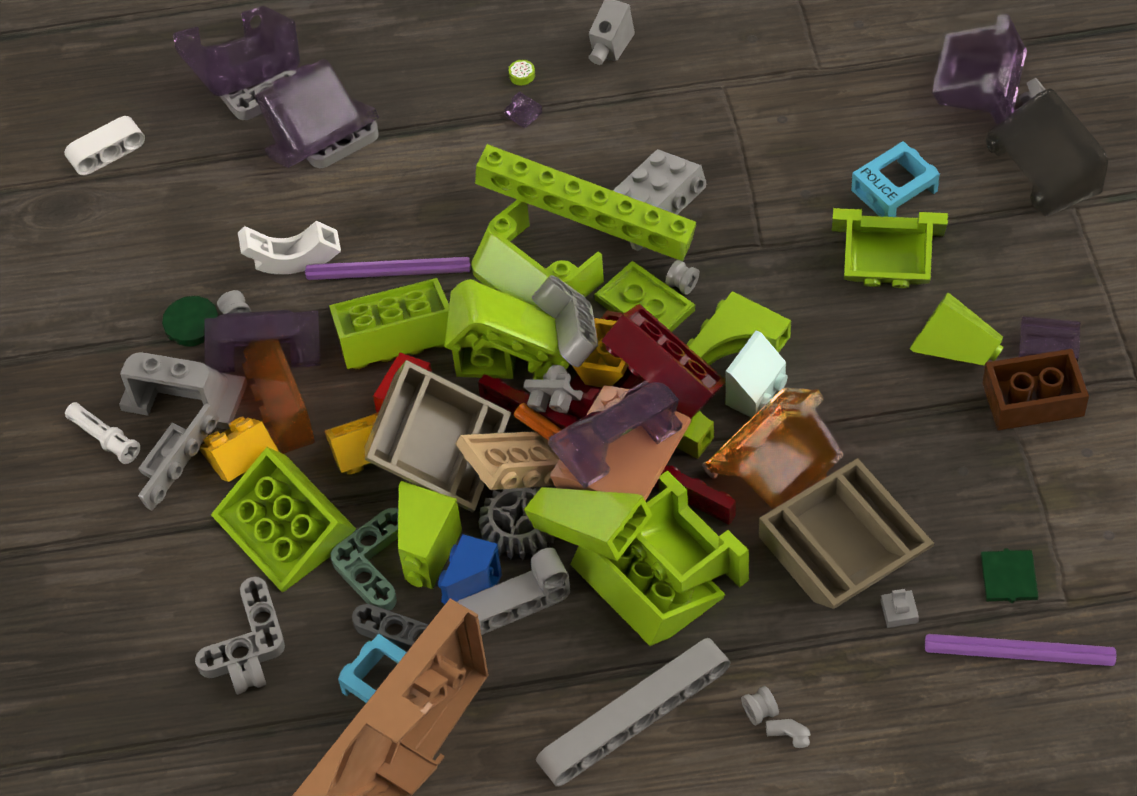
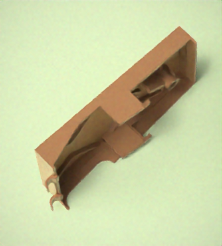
M450 598L293 796H412L434 773L437 766L444 759L445 756L441 753L435 761L433 757L489 676L478 614Z

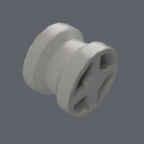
M676 260L667 273L665 283L670 287H678L680 292L684 294H689L698 281L700 271L695 267L688 268L685 262Z
M240 291L226 292L217 301V306L223 313L225 323L230 326L243 324L251 316V309L245 303V297Z
M766 686L759 688L756 694H746L741 697L743 708L749 720L755 726L762 723L763 718L767 716L773 718L779 714L775 698Z

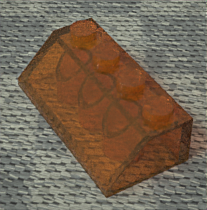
M271 323L265 324L243 350L246 362L241 365L246 379H253L254 384L250 385L255 401L261 400L263 406L259 407V411L264 423L270 422L271 428L267 429L274 444H279L282 454L316 442L306 406Z

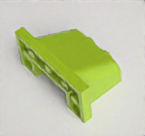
M833 208L832 231L846 232L844 279L864 282V286L879 287L881 283H892L894 288H909V284L920 285L930 283L932 236H944L948 224V213L919 212L918 218L862 216V209Z
M668 470L660 475L658 479L659 494L647 502L652 516L630 544L636 558L640 561L645 560L651 566V571L660 581L665 580L678 593L687 591L724 574L739 588L749 581V550L729 530L718 536L688 506L687 489Z

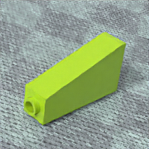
M541 487L524 508L535 529L615 561H618L652 516L643 496L639 494Z

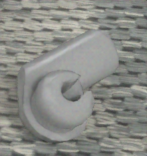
M793 719L769 720L765 722L767 737L788 735L793 738L792 742L795 748L809 746V736L811 735L809 729Z

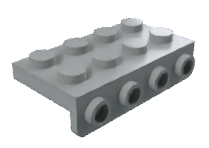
M657 149L613 191L678 215L706 188L707 183L701 165ZM630 242L631 247L634 250L639 251L643 248L640 245Z

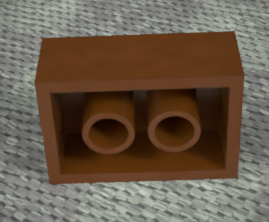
M1073 349L985 363L982 383L997 430L1085 416L1089 394Z

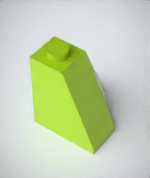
M947 293L926 322L922 332L918 334L912 343L910 350L915 353L984 366L989 359L995 361L1004 347L1000 345L1003 339L1002 335L954 296Z

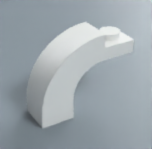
M315 221L302 233L289 238L268 237L246 226L238 232L241 254L254 259L256 270L271 274L303 272L306 265L325 264L341 252L337 230L318 221Z

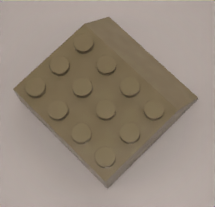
M406 360L394 374L365 445V460L419 487L456 498L458 506L473 513L485 483L479 478L478 473L464 458L455 443L460 435L504 433L511 412Z
M858 458L759 518V538L813 602L832 609L840 606L934 546V542Z

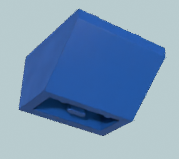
M462 534L458 545L454 544L451 549L448 569L443 570L439 577L438 587L441 588L442 592L441 602L445 605L450 598L457 602L499 583L502 572L497 543Z

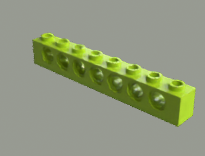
M487 144L476 165L475 184L674 259L683 261L693 240L696 222L497 147Z

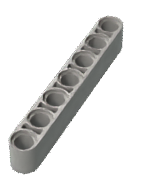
M711 638L703 639L545 747L538 754L536 762L555 786L559 787L566 784L723 675L731 664L730 660Z

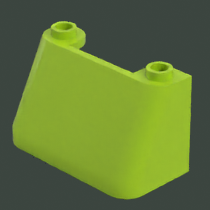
M471 279L459 283L451 291L445 348L458 353L462 345H473L472 349L476 351L484 344L528 361V371L533 373V379L543 380L544 374L547 373L551 366L561 365L567 369L570 365L559 352L555 319L541 308Z

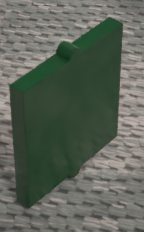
M1005 548L1003 551L981 552L986 602L1009 601L1010 603H1015V601L1038 600L1032 550L1010 551L1008 548Z

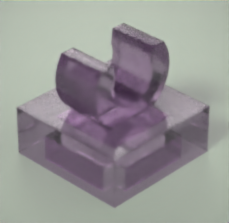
M520 91L512 98V103L505 108V116L523 128H526L543 113L540 104Z

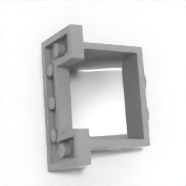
M139 352L129 356L121 370L120 375L126 389L119 406L121 411L148 416L157 393L202 400L203 405L206 403L211 405L218 415L219 420L215 428L229 429L228 424L235 418L248 383L246 377L220 373L201 362Z

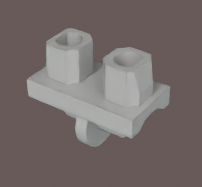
M561 365L551 366L547 373L544 374L543 380L526 379L523 388L530 392L527 406L536 412H545L550 400L549 407L559 413H568L571 401H581L583 392L571 388L569 384L571 376L567 374L566 369Z

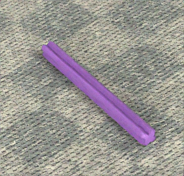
M469 257L312 264L306 265L305 276L308 280L463 273L470 272L471 261Z
M927 634L925 637V651L929 653L1113 666L1116 662V649L1114 647Z

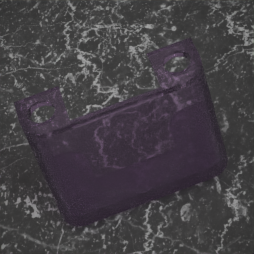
M260 6L241 12L245 37L219 45L204 47L201 45L199 28L197 26L175 32L173 37L176 51L214 95L223 96L263 83L282 72L295 71L298 68L300 54L295 21L266 6ZM259 15L261 18L260 25L257 28H251L250 21L252 17Z

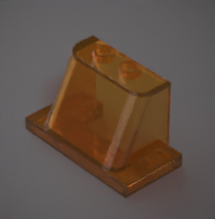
M783 388L705 464L711 473L740 476L772 509H775L827 476V472L844 454L815 410L824 400L819 390Z

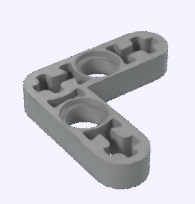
M215 63L207 70L211 87L240 120H249L298 95L303 88L300 74L293 70L282 72L250 90L244 86L227 64ZM219 75L224 76L225 80L223 82ZM231 88L238 89V92L235 94H226V91ZM266 92L274 93L270 98L261 97Z
M291 109L281 116V123L285 134L310 164L316 168L330 166L374 142L379 135L377 123L370 117H362L323 137L300 110ZM294 123H298V129L296 128V125ZM306 135L314 137L309 142L301 141V138ZM342 139H347L350 141V143L345 146L337 145V142Z
M250 577L240 587V594L252 632L202 648L195 657L196 666L202 676L207 678L218 677L229 673L227 667L229 664L237 662L241 665L248 658L256 655L261 663L280 656L284 651V638L267 584L262 578ZM257 588L261 602H254L251 594L252 589ZM260 612L271 614L269 620L264 623H257L254 621V618ZM269 631L274 644L272 647L267 646L264 633ZM243 646L249 649L247 655L243 658H234L232 656L233 651L238 647ZM222 653H226L227 662H224ZM213 658L214 665L208 667L207 659Z

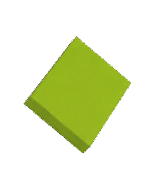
M631 261L594 294L596 302L613 312L626 313L640 304L671 332L695 311L694 303L634 261Z

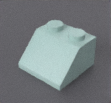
M757 330L726 370V405L755 420L765 408L770 407L773 395L777 390L781 391L784 388L788 379L786 375V361L765 336Z

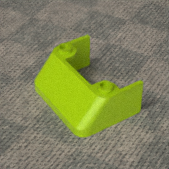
M520 200L513 202L490 221L471 262L472 273L481 283L536 307L538 306L533 301L532 296L550 275L556 276L584 297H587L604 282L603 261L600 252L595 253L580 267H576L569 261L560 260L552 263L545 269L510 241L530 226L528 204Z

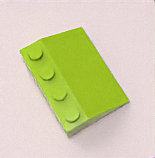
M438 278L329 305L347 369H361L369 363L377 361L388 362L394 360L399 353L414 355L431 347H445L449 303Z
M268 447L265 448L211 514L282 592H285L330 558L332 549L356 530L349 520L285 454Z
M630 545L618 561L578 546L570 564L649 646L671 638L725 596V593L712 580L682 593L676 592L665 580L660 581L651 571V566L645 560L640 561L636 558Z

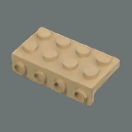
M537 432L460 435L455 443L464 458L472 465L479 478L490 490L555 486L550 474L563 452Z

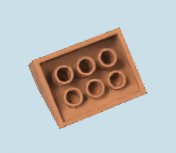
M604 385L551 472L550 477L556 488L639 494L646 501L690 425L691 419L630 389Z

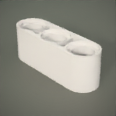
M122 116L71 142L66 147L64 153L78 174L88 175L141 147L145 141V135L131 117Z

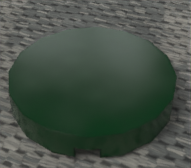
M186 296L168 306L163 314L162 324L167 337L171 341H176L181 346H196L209 340L214 330L216 333L219 328L220 318L215 305L207 298Z

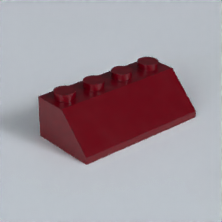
M640 304L624 313L601 340L611 355L625 361L628 364V369L635 376L643 377L650 384V388L655 394L665 397L673 404L672 407L675 411L690 417V419L726 383V380Z

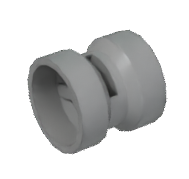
M257 655L248 658L241 665L237 662L227 665L237 695L246 692L248 687L255 686L259 688L267 685Z

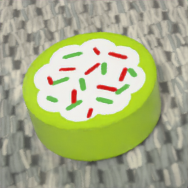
M517 60L509 66V78L512 83L527 85L534 80L535 68L530 61Z

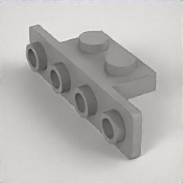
M206 403L187 429L171 423L138 468L143 475L150 478L138 495L147 509L152 511L164 499L169 487L181 476L183 468L191 457L195 456L199 451L203 439L215 429L219 417L211 405Z

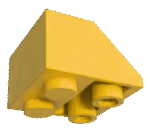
M242 416L228 424L229 429L219 433V431H216L203 439L205 443L200 445L199 450L222 480L230 482L245 473L266 447L278 451L262 421L248 417L245 419Z

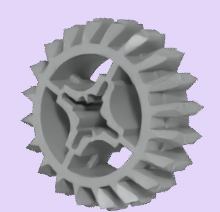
M531 487L502 489L503 492L501 493L493 490L492 498H485V507H480L479 528L484 540L497 543L499 556L507 552L510 560L515 554H519L523 560L526 553L534 555L537 553L536 549L542 550L547 548V543H554L555 536L535 529L524 511V508L540 490V487L531 489ZM498 526H502V529L510 531L511 534L502 531Z

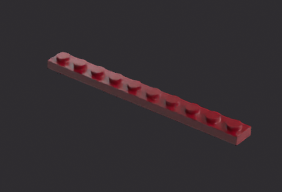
M484 374L478 381L480 397L511 412L512 415H514L515 410L520 404L528 403L530 395L527 392L516 390L499 378H492ZM549 403L545 412H538L572 437L582 423L573 415H566L552 410L549 407ZM672 465L665 466L661 475L668 470L687 489L689 505L728 525L731 524L736 516V500L726 492H718L708 487L698 478H691L681 473ZM657 480V482H656V484H655L654 487H656V488L659 489L658 480Z

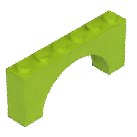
M732 291L726 300L722 299L719 302L715 314L711 319H706L703 322L700 333L695 339H690L687 346L708 365H711L722 357L740 352L757 330L765 336L779 353L790 339L791 320ZM654 392L649 396V399L673 409V404L665 397H660ZM699 411L691 419L690 425L676 448L698 459L714 439V422Z

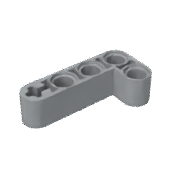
M550 275L535 292L532 299L539 308L555 319L559 352L562 357L571 365L580 367L598 346L592 305L579 292L556 276Z
M545 548L535 553L531 558V571L457 601L478 614L481 635L555 605L568 597L570 594L569 575L554 548Z

